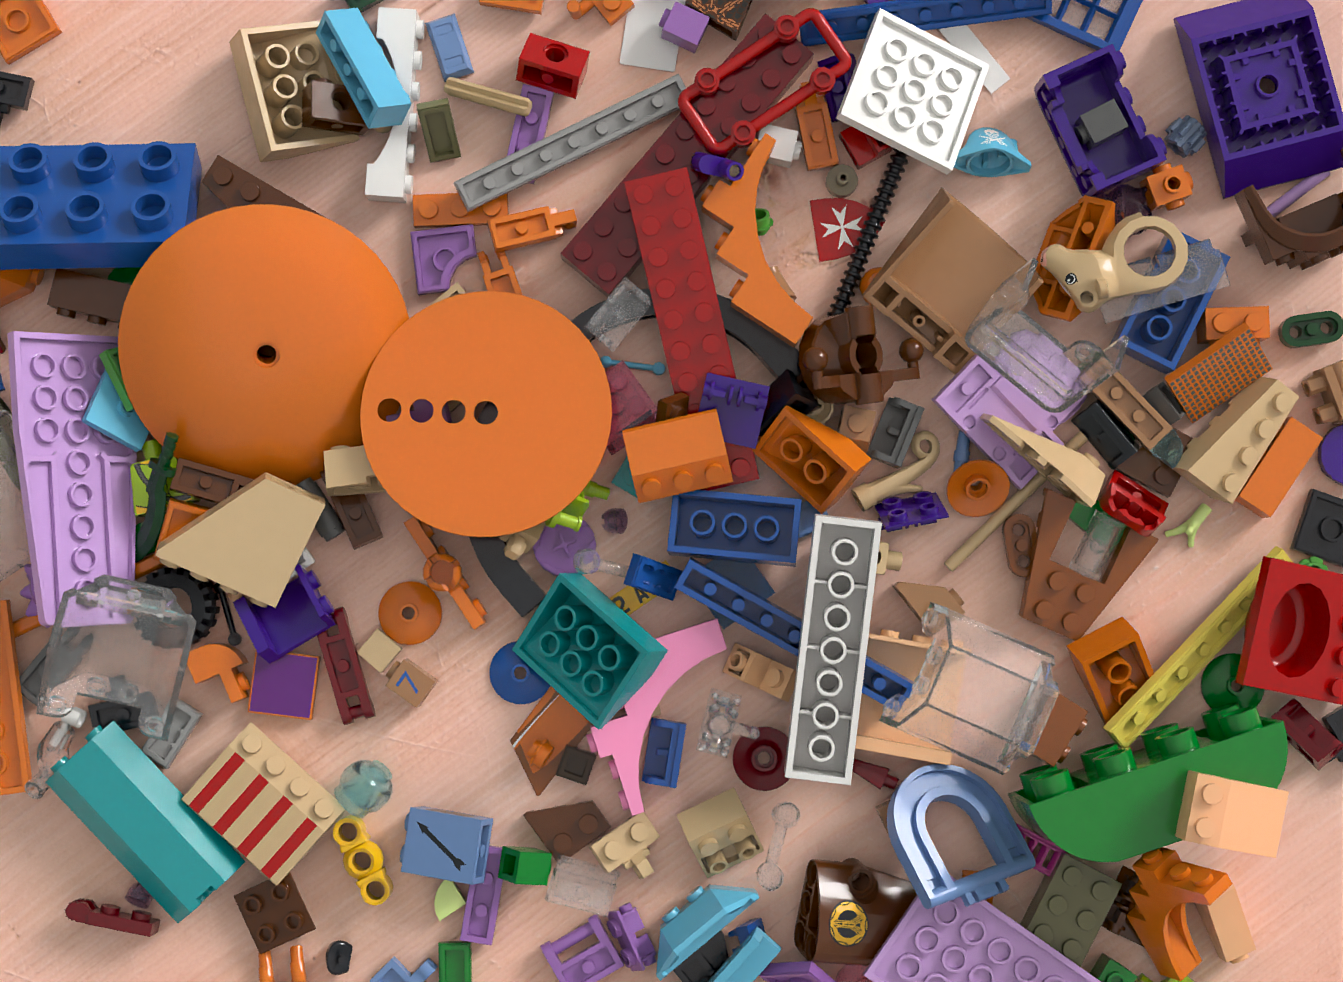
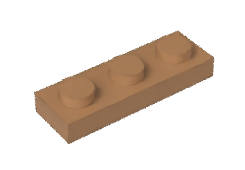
M1107 359L1101 362L1082 381L1087 389L1147 451L1151 450L1173 429Z

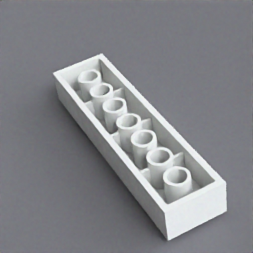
M814 514L784 767L786 778L851 785L882 528L880 521Z

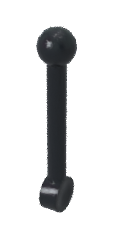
M216 582L214 590L219 593L230 632L228 642L236 646L241 643L242 637L239 633H236L225 591Z

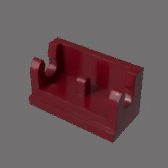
M1295 698L1271 716L1272 719L1284 721L1287 741L1318 771L1343 749V743L1336 739Z

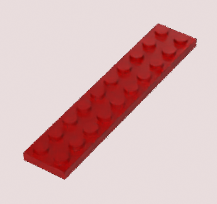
M684 167L626 181L624 184L674 394L682 392L689 396L687 410L689 415L699 411L707 372L735 379L736 374L688 169ZM724 442L733 482L700 490L710 491L760 479L754 452L752 451L753 448Z

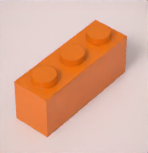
M1293 417L1286 418L1235 501L1261 518L1271 517L1323 437Z

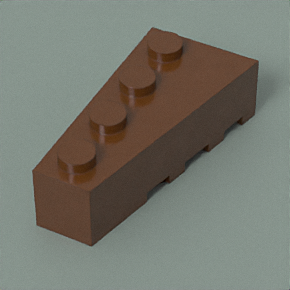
M217 155L202 180V183L228 208L251 204H274L295 207L323 216Z

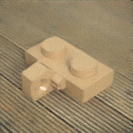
M643 812L632 816L594 842L589 848L605 873L611 872L622 864L626 870L632 867L639 879H644L654 872L646 858L650 854L647 846L660 836Z

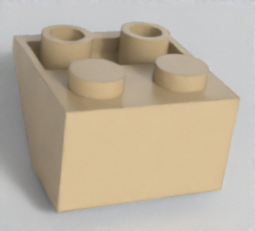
M734 787L677 814L686 839L707 878L720 874L726 869L742 861L749 860L764 851Z

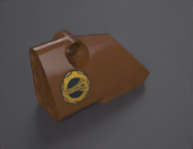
M848 858L842 862L811 859L806 869L794 930L795 946L807 961L814 963L868 966L917 893L910 881L866 867L855 858ZM860 873L859 877L852 881L853 877Z

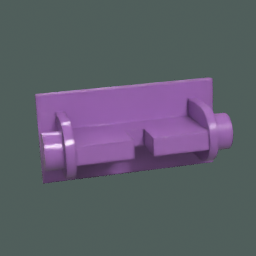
M629 902L620 906L619 910L606 912L609 919L607 927L611 935L618 939L622 948L620 955L624 964L631 968V971H644L646 966L655 963V955L657 953L648 934L645 933L638 938L635 935V932L645 928L636 907H632Z

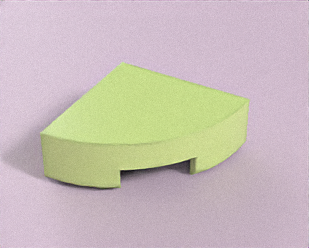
M444 880L436 892L434 906L439 921L466 904L467 900L454 881Z

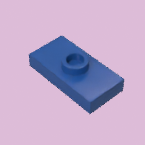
M633 553L623 584L673 601L677 591L674 586L682 570Z

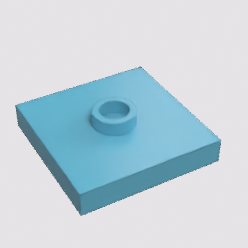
M105 369L81 422L138 452L142 450L149 431L135 410L126 411Z

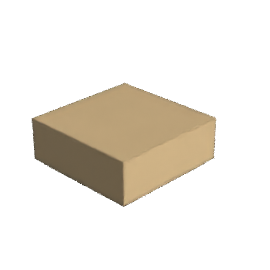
M377 628L357 653L382 673L403 648Z

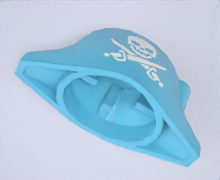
M983 127L969 135L966 145L959 150L953 168L980 177H999L1027 173L1032 165L1018 151L1017 140L1010 139L1004 132L998 129Z

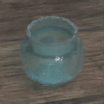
M378 760L354 761L342 772L340 784L334 789V794L346 811L358 818H364L368 813L380 810L391 799L393 793L392 774Z

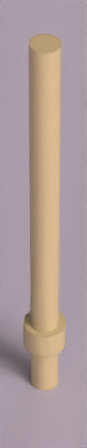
M1079 431L1064 446L1077 451L1088 441V438ZM1037 472L1022 489H1019L944 562L946 567L953 572L1047 479Z

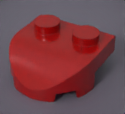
M1114 470L1109 476L1099 498V505L1104 512L1144 537L1151 536L1165 521L1166 516L1164 514L1169 503L1117 470Z

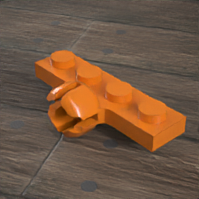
M414 516L404 522V525L427 558L423 567V578L428 586L438 592L448 591L474 630L487 623L483 617L488 614L478 598L472 600L466 591L470 585L462 575V567L459 561L454 556L449 555L443 545L436 546L431 538L435 535L432 527L416 519Z

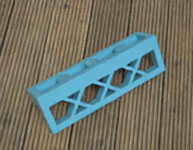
M757 926L708 982H753L778 955L782 947Z

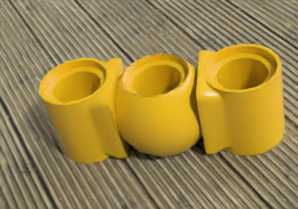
M356 815L345 816L333 828L334 840L340 845L341 853L344 852V868L350 876L357 879L355 883L361 889L360 892L363 900L369 905H380L393 892V882L387 875L385 866L383 867L384 858L382 850L377 844L369 840L371 836L366 832L365 823L360 817ZM344 823H352L356 827L357 836L354 839H348L343 835L342 826ZM358 852H365L370 856L371 865L369 867L362 868L356 863V854ZM372 881H379L383 884L385 888L383 896L377 897L370 892L369 886Z

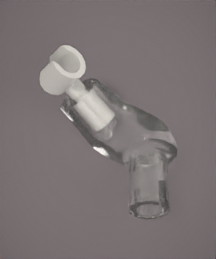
M78 707L65 710L62 713L61 721L55 722L39 743L37 749L39 772L24 786L26 793L30 797L40 799L50 788L45 783L54 774L50 768L64 756L70 759L69 748L75 734V730L71 726L80 728L84 724L87 717L85 710Z

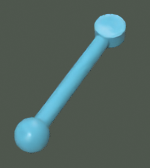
M603 356L600 359L604 368L617 366L653 371L655 375H662L665 371V366L661 362L650 365L611 360L609 356Z

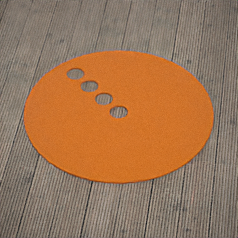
M479 291L449 297L426 307L403 323L390 336L375 358L365 382L360 408V426L366 456L374 474L390 497L405 511L427 525L448 533L469 537H498L528 530L544 523L571 504L593 478L601 463L607 447L612 421V400L605 369L597 352L581 330L560 312L540 301L523 295L499 291ZM386 399H394L401 405L400 416L391 422L383 421L378 415V407ZM418 400H427L433 406L432 417L423 423L414 421L410 416V408ZM455 400L465 406L466 413L460 422L452 424L443 419L442 409L447 402ZM481 402H492L497 407V418L490 424H481L474 417V410Z

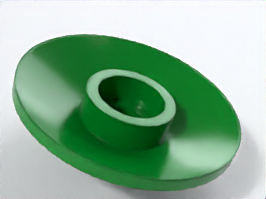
M1228 653L1220 655L1213 659L1203 671L1201 692L1210 708L1230 703H1239L1240 708L1248 706L1257 707L1261 702L1265 689L1241 685L1240 689L1235 692L1231 688V683L1237 676L1241 654Z

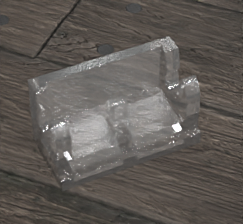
M625 277L585 325V330L610 351L614 352L653 302L646 293Z

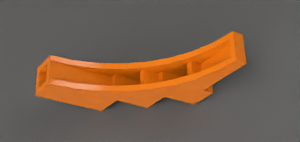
M765 133L761 141L755 138L748 148L746 155L749 156V159L743 166L744 174L740 180L732 181L728 179L732 183L731 186L720 179L715 187L709 184L700 198V201L703 202L701 212L731 231L730 234L724 231L714 247L719 250L716 254V259L746 278L744 282L739 279L729 293V296L733 298L730 306L794 348L811 323L813 316L796 304L777 282L765 260L758 238L755 214L757 188L763 168L776 143L774 138Z
M1161 847L1143 853L1141 858L1132 865L1139 880L1129 890L1136 904L1126 916L1160 975L1182 981L1202 962L1187 926L1186 903L1210 906L1233 883L1227 873L1183 862L1176 850Z

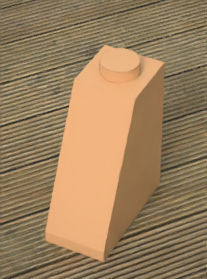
M1234 884L1210 906L1195 903L1220 959L1225 962L1230 961L1232 964L1239 963L1249 957L1248 953L1256 950Z

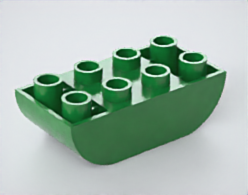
M1239 703L1222 705L1201 713L1205 725L1203 729L1195 731L1192 726L1179 729L1178 723H1170L1141 733L1140 735L1145 747L1143 749L1132 752L1130 747L1119 749L1117 743H1111L1081 753L1080 758L1084 768L1069 773L1068 768L1058 769L1057 765L1053 767L1048 764L1027 770L1019 774L1023 789L1008 793V796L1018 815L1032 830L1066 852L1089 861L1119 862L1182 841V839L1175 836L1188 770L1277 789L1285 771L1288 755V741L1284 721L1259 716L1256 706L1240 708Z

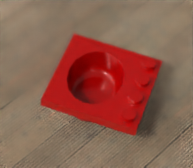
M1263 556L1254 599L1245 618L1244 644L1235 683L1343 705V574Z

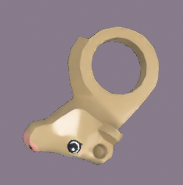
M1139 212L1125 217L1116 224L1107 237L1102 250H1072L1060 244H1053L1042 251L1040 263L1042 267L1058 280L1081 312L1092 313L1112 299L1151 294L1174 284L1181 276L1187 263L1188 244L1183 234L1172 222L1158 216H1143ZM1143 229L1156 230L1163 233L1170 240L1174 249V260L1166 272L1157 276H1143L1134 272L1128 266L1124 257V245L1133 233Z

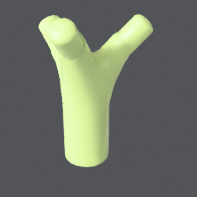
M1202 503L1187 521L1172 530L1165 531V536L1170 537L1186 533L1188 535V547H1194L1197 530L1212 512V509Z

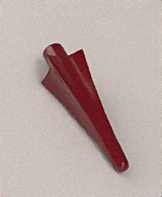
M854 758L852 771L881 790L883 785L895 790L899 778L888 774L889 768Z

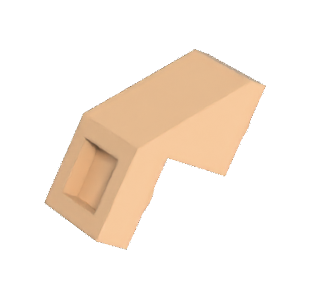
M734 644L722 672L789 702L794 691L796 670L742 645Z

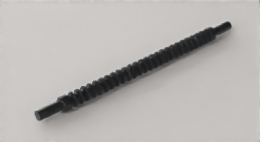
M893 148L895 154L890 155L892 162L887 163L889 170L883 173L885 179L880 180L882 187L877 188L879 195L873 197L876 202L870 205L872 212L867 213L869 220L863 222L866 227L860 230L862 237L857 238L859 245L853 247L856 252L850 255L852 262L847 263L849 270L843 272L846 277L840 280L842 287L837 288L839 295L833 297L836 302L830 305L832 312H827V316L844 313L846 306L852 304L849 299L855 296L853 289L859 287L856 281L862 279L860 272L865 271L863 264L869 262L866 256L872 254L870 247L875 246L873 239H878L879 237L876 232L882 229L880 222H885L883 214H888L886 207L891 206L890 198L895 197L893 190L898 189L896 182L901 181L902 178L899 175L905 172L903 165L908 164L906 157H909V155Z

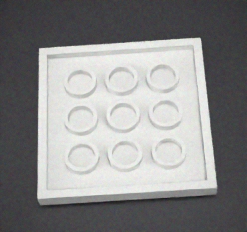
M880 8L875 13L836 119L947 175L953 170L990 65Z

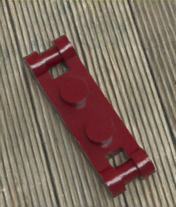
M344 607L334 609V613H331V616L338 626L340 634L329 637L327 629L317 635L342 722L344 725L354 723L356 718L364 716L368 719L376 716L352 637L346 610ZM358 695L360 704L350 707L347 698Z

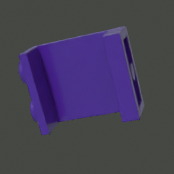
M299 563L295 567L299 577L286 585L276 608L270 605L266 608L252 604L244 596L233 602L258 655L269 664L336 625L331 616V613L334 612L331 602L326 595L321 596L317 589L321 586L318 577L313 570L307 571Z

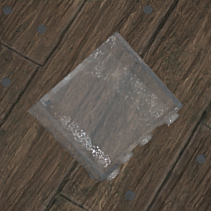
M106 574L95 578L92 584L78 590L72 588L63 592L47 647L36 714L61 718L72 711L76 695L141 708L138 720L140 732L149 738L168 741L197 621L190 613L186 614L176 602L177 597L171 589Z
M930 602L928 609L922 616L921 624L923 633L934 638L933 643L926 652L924 664L918 677L913 682L909 698L896 694L888 699L883 706V713L879 721L1003 775L1010 770L1011 763L1019 757L1026 759L1034 753L1060 693L1058 683L1053 681L1051 670L1055 666L1054 655L947 607Z

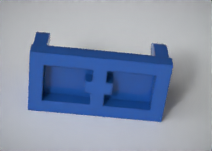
M652 717L642 781L670 788L677 787L686 723Z

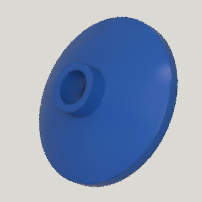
M515 641L503 646L493 657L490 665V681L496 693L504 700L514 704H528L541 698L547 692L550 685L512 651L517 642ZM517 667L525 668L527 674L524 679H518L515 676V669Z

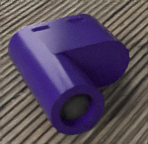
M703 152L693 153L695 155L691 158V168L704 174L732 181L740 180L744 174L743 165L734 160Z

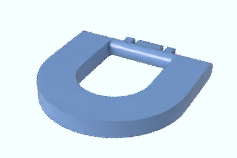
M945 764L923 766L905 778L897 786L890 798L887 809L889 838L915 892L926 909L933 908L958 897H961L966 907L979 903L999 893L1008 891L1009 885L1005 881L1006 878L1032 869L1036 865L1033 854L1001 797L985 780L967 769ZM937 801H945L963 809L974 822L996 865L953 881L926 829L925 813L928 805Z

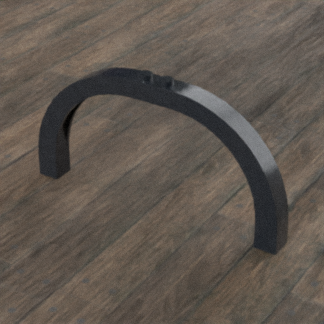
M650 289L635 290L600 302L579 314L571 322L584 333L591 343L599 336L624 324L656 318ZM717 294L726 334L748 348L776 379L786 369L793 371L797 378L801 374L799 351L730 306L731 299ZM487 401L477 421L481 424L492 423L498 415L497 407L492 402ZM500 536L469 537L486 574L521 617H525L542 602L546 593L525 571L517 559L512 560L505 556L504 547L506 542L499 539Z

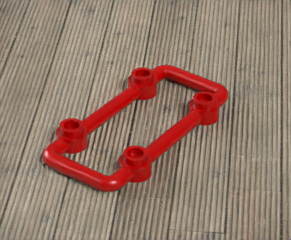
M807 8L795 16H780L775 21L771 32L716 69L703 68L696 73L694 83L679 94L678 106L706 149L712 154L722 155L734 147H749L758 131L812 95H826L830 93L834 88L835 80L850 69L852 58L823 14L817 9ZM812 21L839 60V63L830 69L826 67L815 69L810 76L809 83L752 121L740 120L736 122L731 128L730 136L721 142H717L690 101L699 94L704 96L713 95L719 89L720 80L777 42L790 43L794 41L798 36L799 28Z

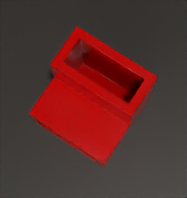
M852 126L841 131L839 134V138L857 170L893 150V147Z

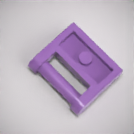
M597 914L589 917V922L552 943L548 941L540 946L559 982H597L624 966L621 956ZM596 934L599 940L597 943L561 963L557 954L588 936Z

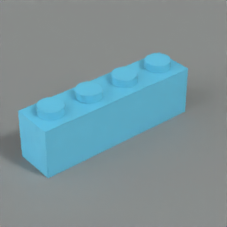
M349 8L324 11L316 34L368 129L402 125L412 103L359 9Z

